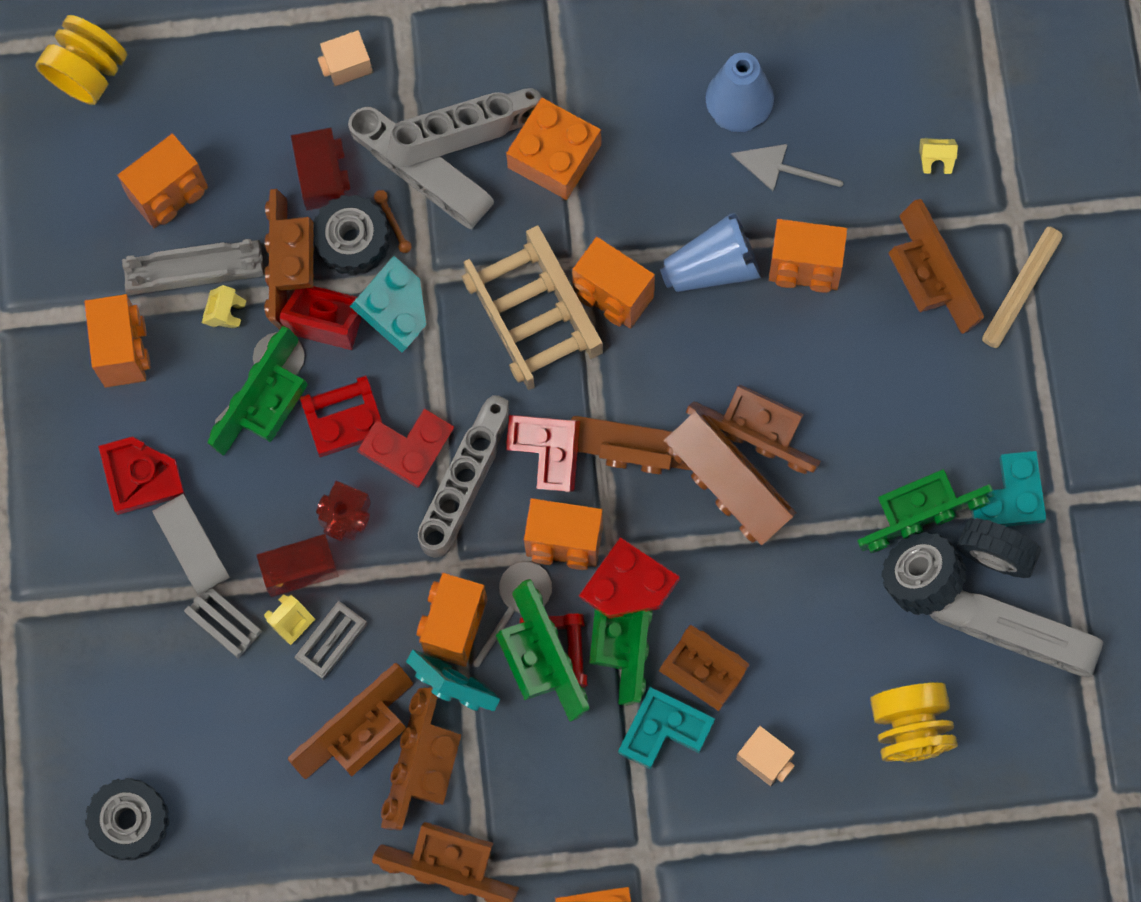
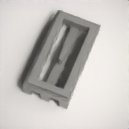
M213 588L203 592L200 596L198 595L193 600L194 603L184 610L185 614L238 659L262 633L256 625ZM211 597L251 633L246 637L206 601ZM202 608L242 643L238 647L233 645L196 612Z
M338 601L294 658L305 665L310 671L317 674L322 680H325L368 623ZM342 612L346 615L312 660L308 659V654ZM354 621L356 624L320 668L318 664L350 623Z

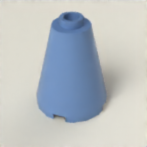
M748 53L732 55L711 80L706 91V107L708 112H710L720 127L732 132H747L752 130L753 127L761 123L763 124L773 109L774 93L771 84L758 60Z
M736 213L728 215L664 259L665 267L661 268L660 272L667 288L673 286L676 292L761 278L752 247L744 232L740 230L743 226Z

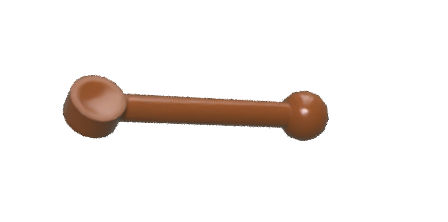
M384 190L376 191L374 200L376 204L382 206L399 241L398 248L400 252H410L412 244L405 240L387 203V193Z

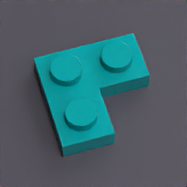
M1037 451L1001 454L999 459L1004 489L993 490L994 496L989 498L990 504L981 509L971 511L972 518L992 521L1005 527L1045 523L1047 519Z
M650 687L618 750V754L651 770L666 737L700 753L715 722V718Z

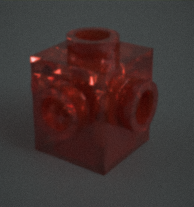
M335 481L329 496L324 494L316 509V514L319 515L318 521L321 527L324 528L323 533L339 541H342L344 537L354 541L357 532L363 533L369 522L370 513H367L371 505V500L367 493Z

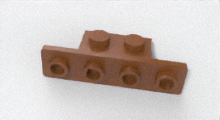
M270 189L269 201H266L265 204L266 217L269 221V233L265 236V247L269 254V266L265 268V281L269 287V299L265 300L264 308L267 319L280 330L282 327L280 312L287 303V290L313 287V220L310 217L287 219V198L278 189Z
M914 200L900 214V219L912 241L895 246L888 254L919 312L946 305L962 334L967 333L984 319V314L923 200Z
M739 385L725 415L695 401L688 405L687 414L691 415L701 408L719 429L725 431L724 434L728 439L737 443L749 442L757 446L755 450L763 456L772 459L778 456L789 461L788 467L803 474H807V471L814 473L819 467L820 460L790 446L804 414Z
M576 415L571 418V420L580 421L578 452L599 455V458L607 459V466L627 469L628 463L642 465V472L662 474L663 469L669 470L671 467L692 471L685 462L682 464L677 463L666 450L669 445L664 440L673 431Z
M394 663L389 669L381 673L363 692L355 696L338 714L328 720L312 737L301 744L288 757V761L304 779H307L333 756L352 777L406 729L388 707L413 685V682L398 663Z
M433 687L418 688L417 693L413 695L410 701L409 711L411 715L408 726L400 738V747L402 749L398 763L395 764L391 772V790L381 809V817L383 819L381 828L402 830L411 797L436 805L444 804L462 735L431 725L438 698L431 692Z
M423 822L420 828L414 854L381 844L373 854L371 861L374 864L380 865V868L386 872H403L415 876V879L421 883H438L449 887L456 894L476 895L484 898L486 902H514L519 890L516 886L485 877L494 843L428 822Z

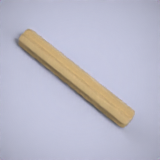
M1047 227L985 331L982 337V341L992 348L1000 346L1063 237L1060 231L1053 227Z

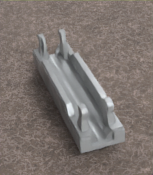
M245 239L243 242L233 244L223 242L159 251L148 256L134 257L132 255L122 259L125 274V292L127 295L265 276L260 240L251 241V239Z

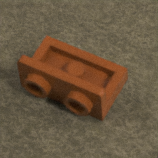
M689 625L679 643L663 662L659 671L720 711L740 684L749 667V663L743 660L736 652L728 650L713 640L706 632Z

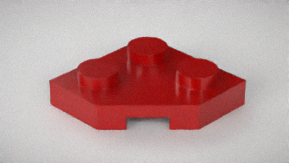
M134 437L98 446L114 511L117 515L166 502L181 494L185 495L175 459L150 448L144 442Z
M620 537L579 594V598L609 619L638 611L657 610L661 608L676 587L680 577Z

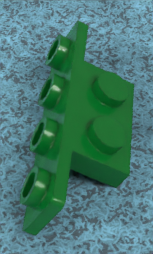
M282 326L279 332L270 338L266 352L260 361L255 363L250 369L244 386L231 398L229 409L221 421H218L213 426L207 443L217 453L224 456L242 428L271 443L308 386L304 379L282 368L299 342L296 335L286 326Z
M944 469L879 496L878 499L890 526L858 539V544L862 551L868 549L870 553L881 551L890 546L889 540L902 535L903 539H907L910 535L922 533V527L934 521L937 525L952 521L957 517L955 513L969 507L970 511H975L990 504L989 498L994 496L993 488L989 484L956 498Z
M531 579L524 580L512 592L524 622L500 630L496 634L497 640L524 700L555 690L570 722L575 721L589 710L587 694L576 679L572 661L561 646L557 628L550 621L546 613L540 591L535 588Z
M595 609L589 663L621 669L619 705L627 706L639 703L645 692L646 681L643 674L644 663L649 654L647 632L652 620V611H638L609 619Z

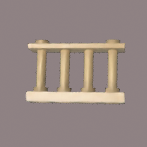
M539 225L526 231L527 244L523 245V250L478 272L471 260L468 259L464 261L466 274L462 275L467 290L470 294L477 293L513 361V363L509 364L514 378L517 383L524 381L528 391L535 388L532 372L576 350L580 352L586 350L590 359L603 353V343ZM530 261L532 264L538 262L543 273L539 274V279L492 301L484 286L485 283ZM544 291L548 293L554 291L559 300L555 304V308L508 331L500 313ZM561 320L563 322L570 321L575 332L571 333V338L524 361L515 343Z

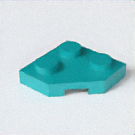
M395 256L385 264L350 305L356 313L401 353L408 348L426 326L420 278Z
M412 649L406 660L416 671L415 677L433 687L431 692L445 701H451L453 697L459 699L461 704L472 710L478 711L482 707L495 711L501 700L484 683L472 676L468 679L462 673L452 669V665L439 658Z

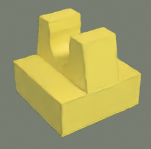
M920 138L919 152L923 173L931 174L932 163L940 160L944 163V174H952L958 149L955 139Z
M225 285L210 290L201 323L211 327L237 328L240 326L241 319L233 317L230 309L231 307L237 309L245 307L247 300L235 294V289Z
M283 594L279 598L282 604L273 613L268 610L264 616L270 626L288 644L292 645L315 621V618L292 595L288 597Z

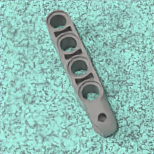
M533 88L521 89L508 94L496 92L400 121L393 126L387 150L388 158L397 166H410L502 137L508 131L524 126L529 117H523L522 115L526 111L531 114L542 96Z
M372 107L360 108L351 115L348 126L351 136L358 143L369 150L388 169L466 228L473 229L494 204V200L485 190L440 156L410 166L402 167L395 165L389 160L387 155L390 135L395 123Z
M493 395L482 405L472 427L466 432L417 533L421 549L429 557H442L450 550L496 457L497 445L508 425L509 400L501 396ZM479 438L490 441V446L483 451H477L472 448L473 442ZM463 469H470L475 472L474 478L469 482L459 481L456 478L457 474ZM448 500H454L460 504L458 510L451 514L441 511V506ZM438 531L444 534L443 541L438 545H429L425 542L427 535L431 532Z
M963 590L955 597L951 604L949 603L944 607L945 609L929 614L937 623L1082 677L1093 676L1104 644L1101 639L993 598Z

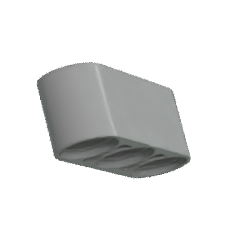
M184 494L152 510L198 595L230 578Z

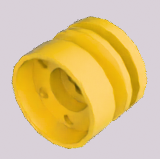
M68 15L62 24L64 29H58L55 34L57 42L62 47L48 44L35 66L49 82L66 94L86 104L95 105L108 86V82L102 74L115 76L119 69L117 65H122L128 54L118 41L100 27L83 18Z
M922 683L903 686L878 693L870 698L874 722L884 725L892 724V729L878 735V742L883 744L896 743L881 749L883 761H921L934 758L958 746L956 736L940 735L953 730V722L935 719V716L946 712L950 708L944 683Z

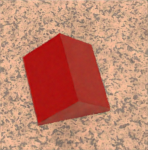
M316 286L296 289L280 312L282 326L289 328L297 337L348 350L353 349L362 317L350 307L357 298L356 296Z

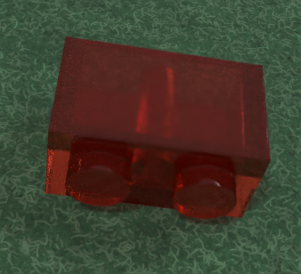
M331 127L291 135L302 198L307 211L325 207L329 204L328 201L341 198V196L345 195V191L351 190L347 169L341 170L339 159L345 158L341 138L334 139Z
M326 534L256 554L265 587L271 597L339 577Z

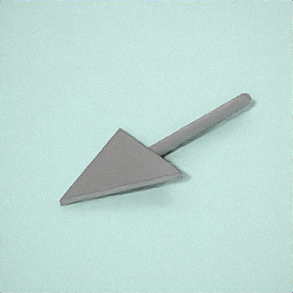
M787 144L731 153L735 159L772 191L774 190L779 171L837 187L843 186V181L782 164Z

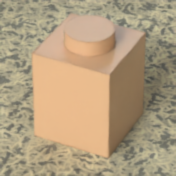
M359 30L320 44L323 56L317 59L323 76L327 77L330 75L334 86L373 73Z
M759 726L739 751L736 760L769 786H772L776 779L782 783L793 770L795 765L790 761L793 759L795 752L763 727Z

